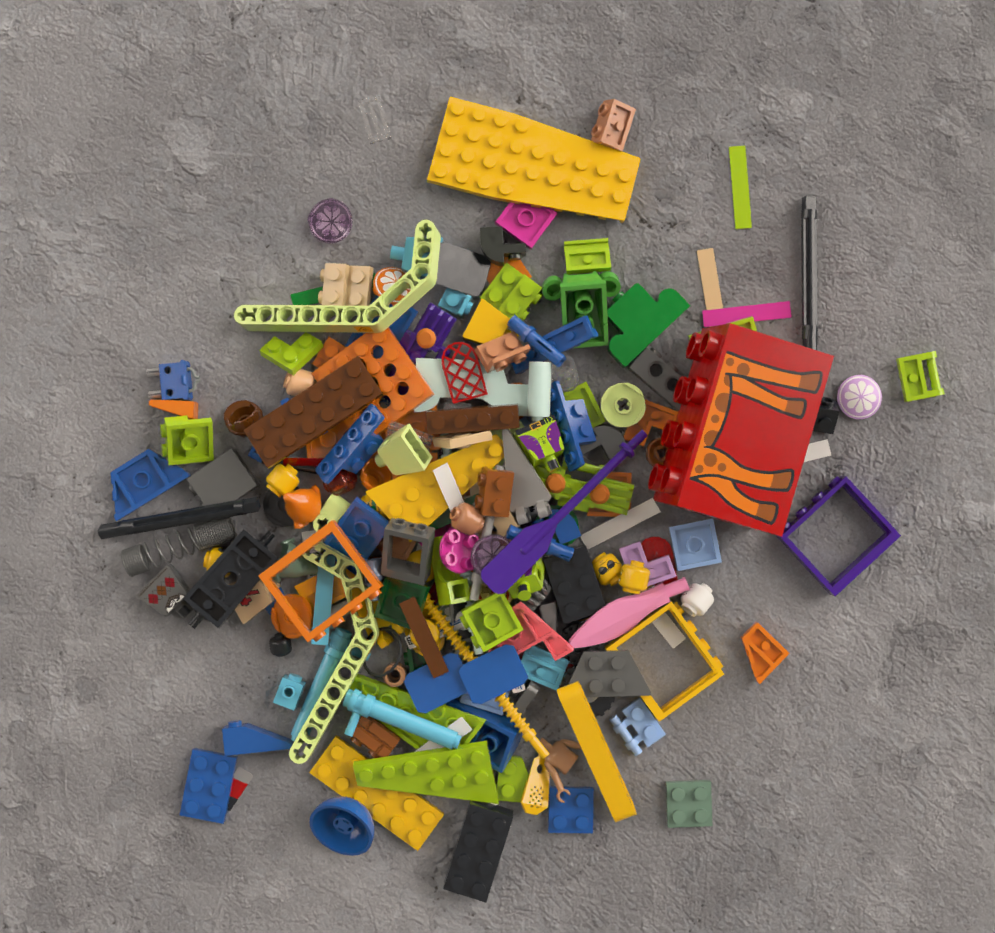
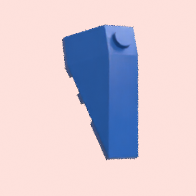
M457 699L444 704L486 719L470 743L487 740L492 768L502 773L518 747L523 734L518 732V727H514V722H510L511 718L461 703Z

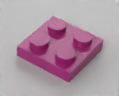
M510 202L495 224L502 227L505 232L520 243H526V247L531 250L557 216V212L547 207L536 208L531 207L530 204Z

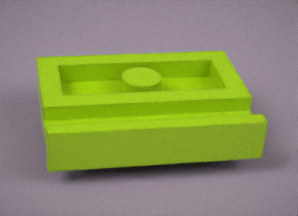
M608 238L564 241L567 274L611 271Z

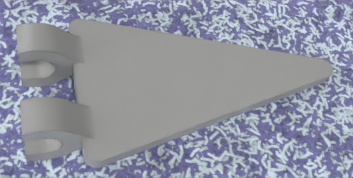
M503 429L505 470L514 472L510 511H516L519 525L531 520L527 507L533 505L537 506L539 518L549 516V514H552L550 505L547 502L551 499L549 491L510 430Z

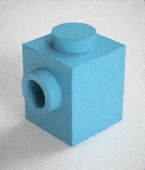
M293 673L284 675L273 703L295 710L306 682L302 681L301 676Z

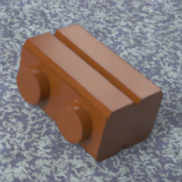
M361 716L353 737L350 739L360 747L364 745L370 749L368 753L372 757L380 758L389 756L401 737L377 719L370 716L367 718Z

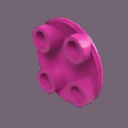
M454 528L447 531L442 537L439 546L440 558L445 567L454 573H465L475 569L472 553L474 547L479 542L478 536L475 534L469 536ZM473 555V560H474V563H475V566H476V561H477V560H476V558H475L474 555Z

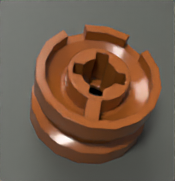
M661 438L652 440L646 447V460L653 467L656 463L663 465L666 457L665 454L664 457L660 458L657 451L663 449L667 453L668 447L661 446Z

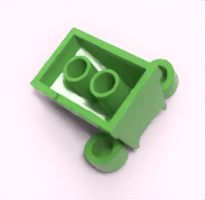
M593 271V273L568 275L565 273L563 279L558 276H550L545 279L542 284L543 296L548 300H557L561 297L562 326L583 316H588L592 327L598 333V337L590 339L574 348L609 345L607 297L616 296L620 292L621 285L618 276L610 271L603 272L600 275Z

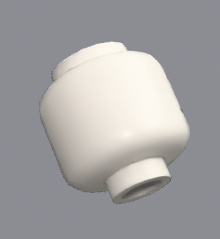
M693 583L689 586L690 590L685 591L681 596V607L693 617L696 615L703 616L714 602V597L711 594L712 589L704 583L701 585Z

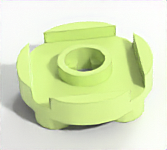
M615 384L609 387L601 398V413L605 420L615 427L632 426L638 423L645 413L644 395L633 384ZM626 399L629 409L620 411L617 402L618 400L623 401Z

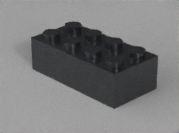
M469 801L444 880V890L485 903L487 902L513 820V810L491 803Z

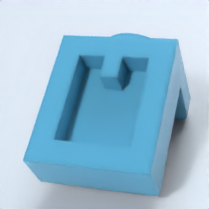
M447 288L438 306L462 318L464 314H469L474 303L471 302L472 296Z

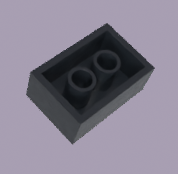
M585 544L574 548L569 562L553 555L542 558L564 624L593 615L606 606Z

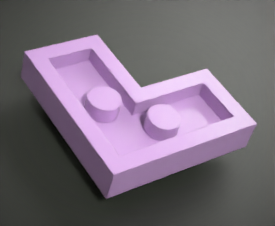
M640 541L619 548L624 564H630L631 560L644 562V567L650 570L648 586L676 577L669 555L647 562Z

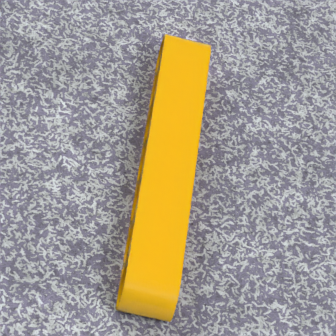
M579 681L558 688L557 693L614 821L619 822L637 815L632 798Z

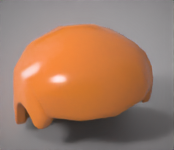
M375 456L369 459L360 470V481L368 490L392 480V472L387 465L384 467L377 466Z

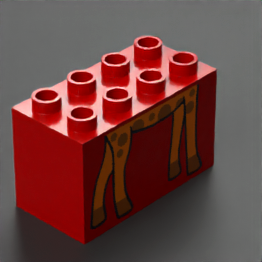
M731 323L702 328L701 334L694 332L688 342L686 358L693 360L689 376H681L679 378L673 395V401L681 404L680 411H678L676 421L668 420L664 426L661 435V446L668 447L663 465L656 463L652 468L648 489L655 491L653 499L656 502L782 537L834 356Z

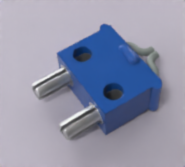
M181 360L177 363L159 364V368L146 370V372H156L147 373L148 377L160 376L161 390L149 391L150 399H184L191 401L196 385L200 382V376L195 374L194 369L190 368L189 361ZM191 372H192V376H193L195 379H197V380H195L194 383H193V388H192V381H191Z

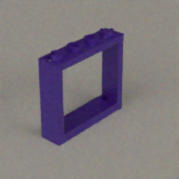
M836 476L827 484L829 488L823 493L822 491L818 492L811 499L813 503L807 508L804 506L795 513L796 518L791 523L786 522L782 537L776 536L832 596L838 595L901 536L847 476H841L840 478ZM842 487L884 534L829 583L788 536Z

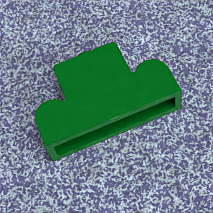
M639 283L634 284L626 293L621 291L612 299L615 303L607 310L608 321L620 333L609 341L607 346L609 354L622 368H625L687 310L690 304L676 290L671 288L661 291L656 301Z

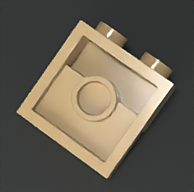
M325 263V269H322L320 272V279L324 283L323 291H320L318 294L319 304L370 306L373 267Z

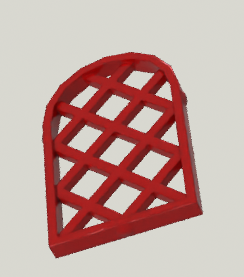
M454 342L448 345L443 351L441 358L442 369L444 370L453 404L487 395L488 392L479 364V358L474 348L464 342ZM459 344L457 349L452 347L454 345ZM462 344L470 348L467 354L459 351ZM449 348L455 351L451 359L445 356ZM471 351H473L476 360L469 357ZM457 353L465 357L461 364L454 361ZM444 358L450 361L446 368L444 365ZM467 359L475 362L471 370L463 366ZM452 363L459 366L456 374L448 371ZM476 365H478L480 375L473 372ZM461 369L469 372L465 380L458 376ZM447 373L454 376L451 383L449 382ZM471 374L479 378L475 385L468 382ZM456 378L464 382L460 390L452 386ZM481 380L484 390L477 387ZM466 384L473 387L470 395L462 391ZM452 389L458 392L455 399L453 397ZM476 389L482 392V394L472 396ZM460 394H463L466 397H468L461 400H457Z

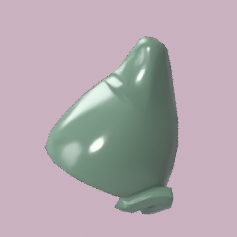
M289 538L280 543L282 551L279 560L297 547L293 543L295 538ZM302 556L273 579L279 583L281 578L317 575L318 566Z

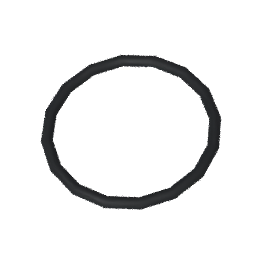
M381 627L379 631L388 630L397 637L399 644L398 657L391 669L382 674L371 672L365 661L363 663L364 669L374 677L388 675L396 668L400 661L402 642L399 634L392 628ZM371 632L367 639H371L374 632Z

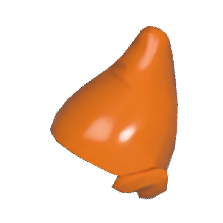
M316 484L310 489L300 488L291 493L284 494L285 510L287 515L294 521V529H301L307 526L308 523L313 522L320 514L321 494Z

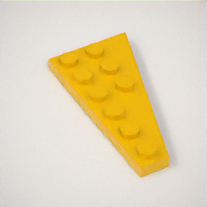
M495 434L492 436L493 440L470 445L471 447L461 449L429 463L424 471L404 474L366 491V494L390 520L391 518H401L407 522L422 523L429 526L449 508L433 470L448 462L461 495H464L477 483L478 474L482 472V467L492 469L504 458L503 441Z

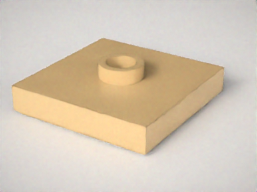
M487 430L459 432L434 437L433 444L434 447L464 449L471 447V444L493 439L492 433Z

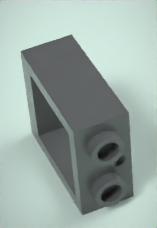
M391 518L384 529L381 575L424 586L431 574L435 528L422 523L407 522L401 518ZM394 536L422 542L420 564L392 557Z

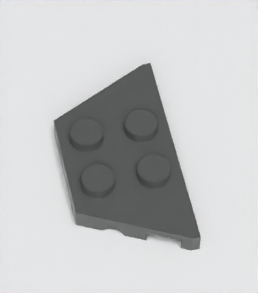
M628 650L583 651L569 681V684L579 681L586 697L651 695L650 689Z

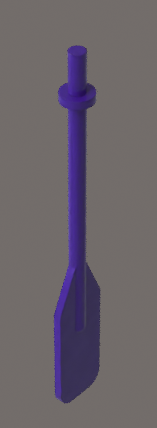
M641 430L627 444L622 442L619 445L621 450L552 518L528 526L517 534L481 570L480 577L482 581L494 593H505L547 552L557 525L627 456L629 458L634 457L635 453L633 450L648 435Z

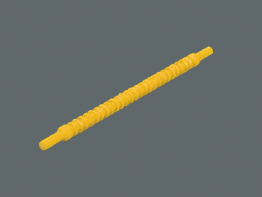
M428 593L424 609L428 610V615H432V620H436L435 625H440L439 630L443 629V635H447V640L452 641L451 645L456 646L455 650L460 651L459 655H463V661L467 660L469 662L478 658V656L473 655L474 651L469 650L470 646L465 645L466 641L461 640L462 636L457 635L458 631H454V625L451 626L449 624L450 620L447 621L445 619L447 616L441 614L443 611L438 610L439 606L434 605L435 600H431V595ZM506 693L495 697L494 701H498V706L503 707L502 711L507 712L506 717H511L510 722H514V727L519 728L518 732L523 733V739L526 742H530L542 759L547 757L550 753L536 737V731L533 728H529L530 723H525L526 718H521L522 713L517 712L518 708L513 707L514 703L509 702L510 698L505 697Z

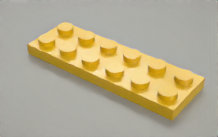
M336 735L309 773L339 795L361 802L375 821L418 851L444 816V812L416 793L357 786L353 763L369 758Z

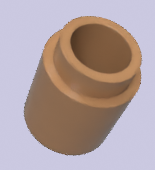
M395 662L389 663L383 673L390 670ZM400 662L394 669L400 673L399 676L395 677L392 673H389L383 677L385 683L391 687L400 686L406 678V668Z

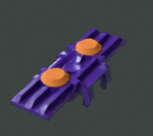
M431 302L414 331L406 330L399 342L415 366L416 358H425L427 353L432 350L438 352L435 359H442L443 351L446 349L443 343L457 320ZM449 349L446 351L445 356L450 355L451 351ZM394 365L388 377L395 375L396 367ZM405 382L398 386L400 395H405L409 390L408 384ZM383 396V398L391 402L388 396Z

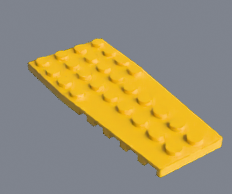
M450 97L427 182L492 200L513 202L515 204L525 203L530 204L531 207H547L554 209V211H569L576 213V215H591L598 217V219L606 220L608 218L619 220L620 223H623L626 218L640 158L514 113Z

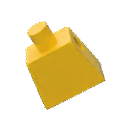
M481 299L462 338L480 345L511 333L512 331L508 330L507 325L510 319L486 300Z

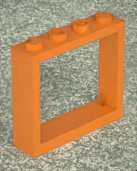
M335 520L330 521L258 575L307 642L312 639L315 642L326 635L325 629L331 625L333 628H336L345 621L343 618L345 614L349 611L352 615L363 607L361 602L367 598L370 601L382 593L379 589L384 586ZM333 533L372 586L310 631L273 582L272 578Z

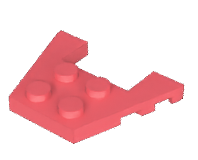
M520 601L513 605L512 609L524 630L492 647L488 652L507 644L513 645L517 654H520L543 641L556 661L571 653L574 648Z

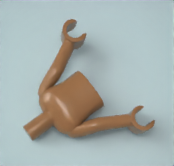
M542 737L539 741L550 753L545 757L544 765L558 790L556 794L557 800L565 803L561 800L560 793L565 792L570 796V792L564 789L556 769L566 775L579 757L568 747L582 750L579 742L561 739L552 745Z

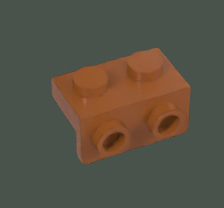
M482 467V472H479L477 479L478 486H480L479 495L475 497V508L480 510L482 516L509 518L514 480L513 471Z

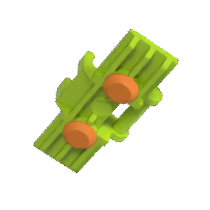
M565 459L563 460L562 467L553 473H548L544 463L533 467L551 497L558 500L557 505L564 506L587 483L573 479L571 475L565 473L566 468H568ZM585 463L577 470L596 475L604 465L595 466ZM605 478L574 509L588 513L589 507L599 508L627 515L634 484Z

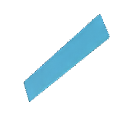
M327 556L326 562L329 566H335L336 556ZM319 566L312 630L331 616L334 575ZM330 626L324 630L326 632L324 637L317 642L312 639L311 644L328 645Z

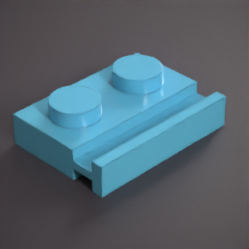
M535 645L525 650L521 659L528 675L527 679L556 691L569 664L568 659L563 657L555 661L549 651Z

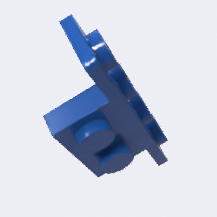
M554 381L551 383L550 412L551 416H555L564 445V459L569 472H572L585 464L579 445L592 444L596 441L584 400L565 401L560 382Z
M370 404L315 468V471L324 483L329 484L341 469L356 474L384 441L380 435L374 433L375 429L385 418L374 404Z

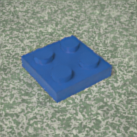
M549 786L548 833H593L594 788L563 786L564 789L570 792V796L565 792H561L560 798L565 802L561 803L556 798L558 792L556 786Z

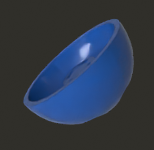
M345 796L329 798L319 804L310 816L309 823L314 836L330 850L343 855L354 856L365 853L371 847L375 830L373 818L368 809L358 800Z

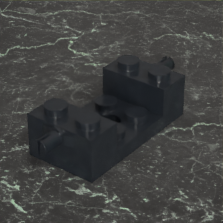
M244 529L183 598L196 612L194 617L188 622L192 628L196 629L200 622L205 619L220 629L236 607L261 580L258 575L279 560L267 548V545L275 535L271 534L268 530L261 540H258ZM229 572L237 574L238 580L234 585H228L224 581L225 575Z

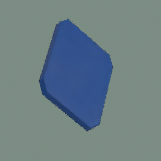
M507 644L463 664L458 671L472 703L483 704L523 685L528 678L515 647Z
M449 653L443 656L449 672L433 678L428 665L407 674L403 682L418 712L428 713L468 693L458 673L463 665L458 654Z

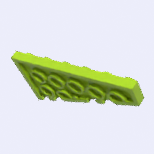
M357 674L349 688L352 690L358 689L366 696L367 694L376 697V700L446 728L460 717H463L472 730L461 738L459 745L470 743L486 721L484 718L447 705H442L428 713L418 712L408 691L391 687L386 683L361 674ZM378 720L415 749H419L429 741Z
M487 740L458 745L457 749L442 747L355 761L353 763L357 786L499 804Z

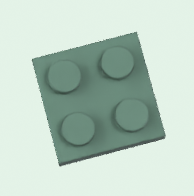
M710 780L665 781L668 828L713 826Z

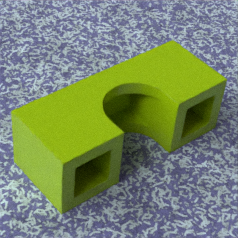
M443 536L435 537L432 568L439 606L471 601L469 600L468 579H463L459 573H454L445 567L439 553V546Z

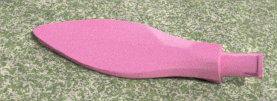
M685 577L666 585L660 582L653 588L640 594L621 597L610 602L593 614L572 635L568 643L573 648H582L605 643L627 633L649 613L669 603L670 597L689 591L690 588Z

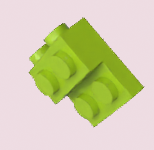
M506 262L480 299L486 300L509 319L516 315L524 321L530 313L527 311L531 304L536 305L543 294L540 293L542 291L541 286Z
M187 415L164 418V424H160L161 438H165V444H161L162 457L167 458L168 465L214 461L213 422L211 418L188 420Z
M493 593L460 610L463 615L459 618L464 628L470 627L473 636L470 637L476 649L481 648L483 652L524 630L504 593Z

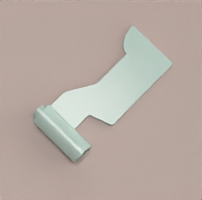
M416 358V368L435 394L414 409V412H423L435 407L440 397L451 398L444 370L442 369V359ZM444 359L445 368L450 362L446 359ZM454 359L459 364L463 362V360ZM466 360L463 366L471 370L475 362ZM479 360L488 394L474 399H483L491 405L518 403L519 416H532V421H540L550 416L552 362H529L528 384H508L504 370L499 372L494 370L487 373ZM452 363L448 371L456 374L459 366ZM476 365L473 372L480 375L478 365ZM461 369L458 376L465 380L469 372ZM447 373L449 382L451 383L454 376ZM471 374L468 382L475 385L479 378ZM456 378L452 386L460 390L464 382ZM481 380L477 387L484 390ZM466 384L462 391L470 395L473 387ZM452 389L454 398L456 397L458 392ZM476 389L472 396L482 394V392ZM460 394L458 398H468V397H466V396L463 395V394Z

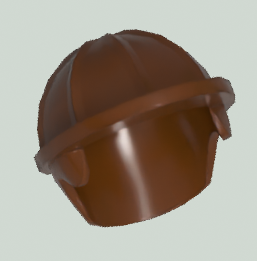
M247 400L232 403L224 412V421L229 432L242 438L247 437L243 431L244 429L264 417L262 410L256 404Z

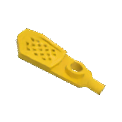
M540 755L533 758L520 802L524 812L538 815L547 809L549 803L550 774L544 765L545 758L542 759ZM538 765H541L542 771L540 773L537 772Z

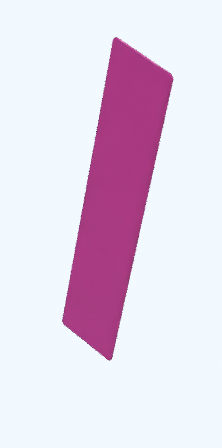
M790 301L702 311L704 327L723 325L753 316L754 322L792 317Z

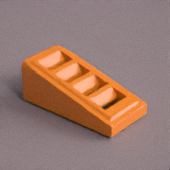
M174 400L149 401V405L154 408L179 416L187 415L188 419H198L197 402Z

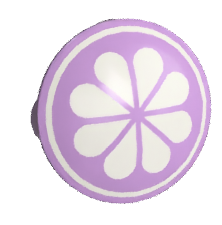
M854 375L847 378L838 387L837 401L840 409L847 417L865 419L875 414L879 409L882 393L879 385L872 378L865 375Z

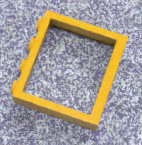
M670 601L655 609L630 631L604 646L606 650H618V646L669 610L712 669L662 707L658 706L651 695L641 696L659 722L724 675L721 670L724 667L717 656L712 658L709 654L710 646L704 638L699 640L696 636L697 628L691 620L686 622L681 614L684 611L677 601L674 604Z

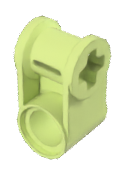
M333 492L323 505L320 514L313 521L314 530L316 532L320 530L322 525L319 522L321 520L326 521L328 519L327 524L332 520L338 523L351 504Z

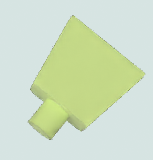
M407 424L382 442L377 450L378 454L375 456V462L379 467L387 465L394 475L424 471L433 457L411 425Z

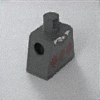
M172 564L166 565L136 595L164 616H169L176 611L184 619L193 611V608L183 599L190 591V588Z

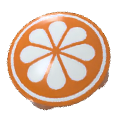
M396 267L381 269L374 277L373 293L380 297L407 272ZM411 288L406 289L390 304L395 306L410 292Z

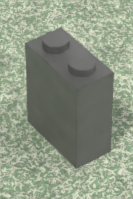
M233 448L187 478L190 483L188 488L194 496L198 495L202 500L201 506L239 500L260 486L237 450Z

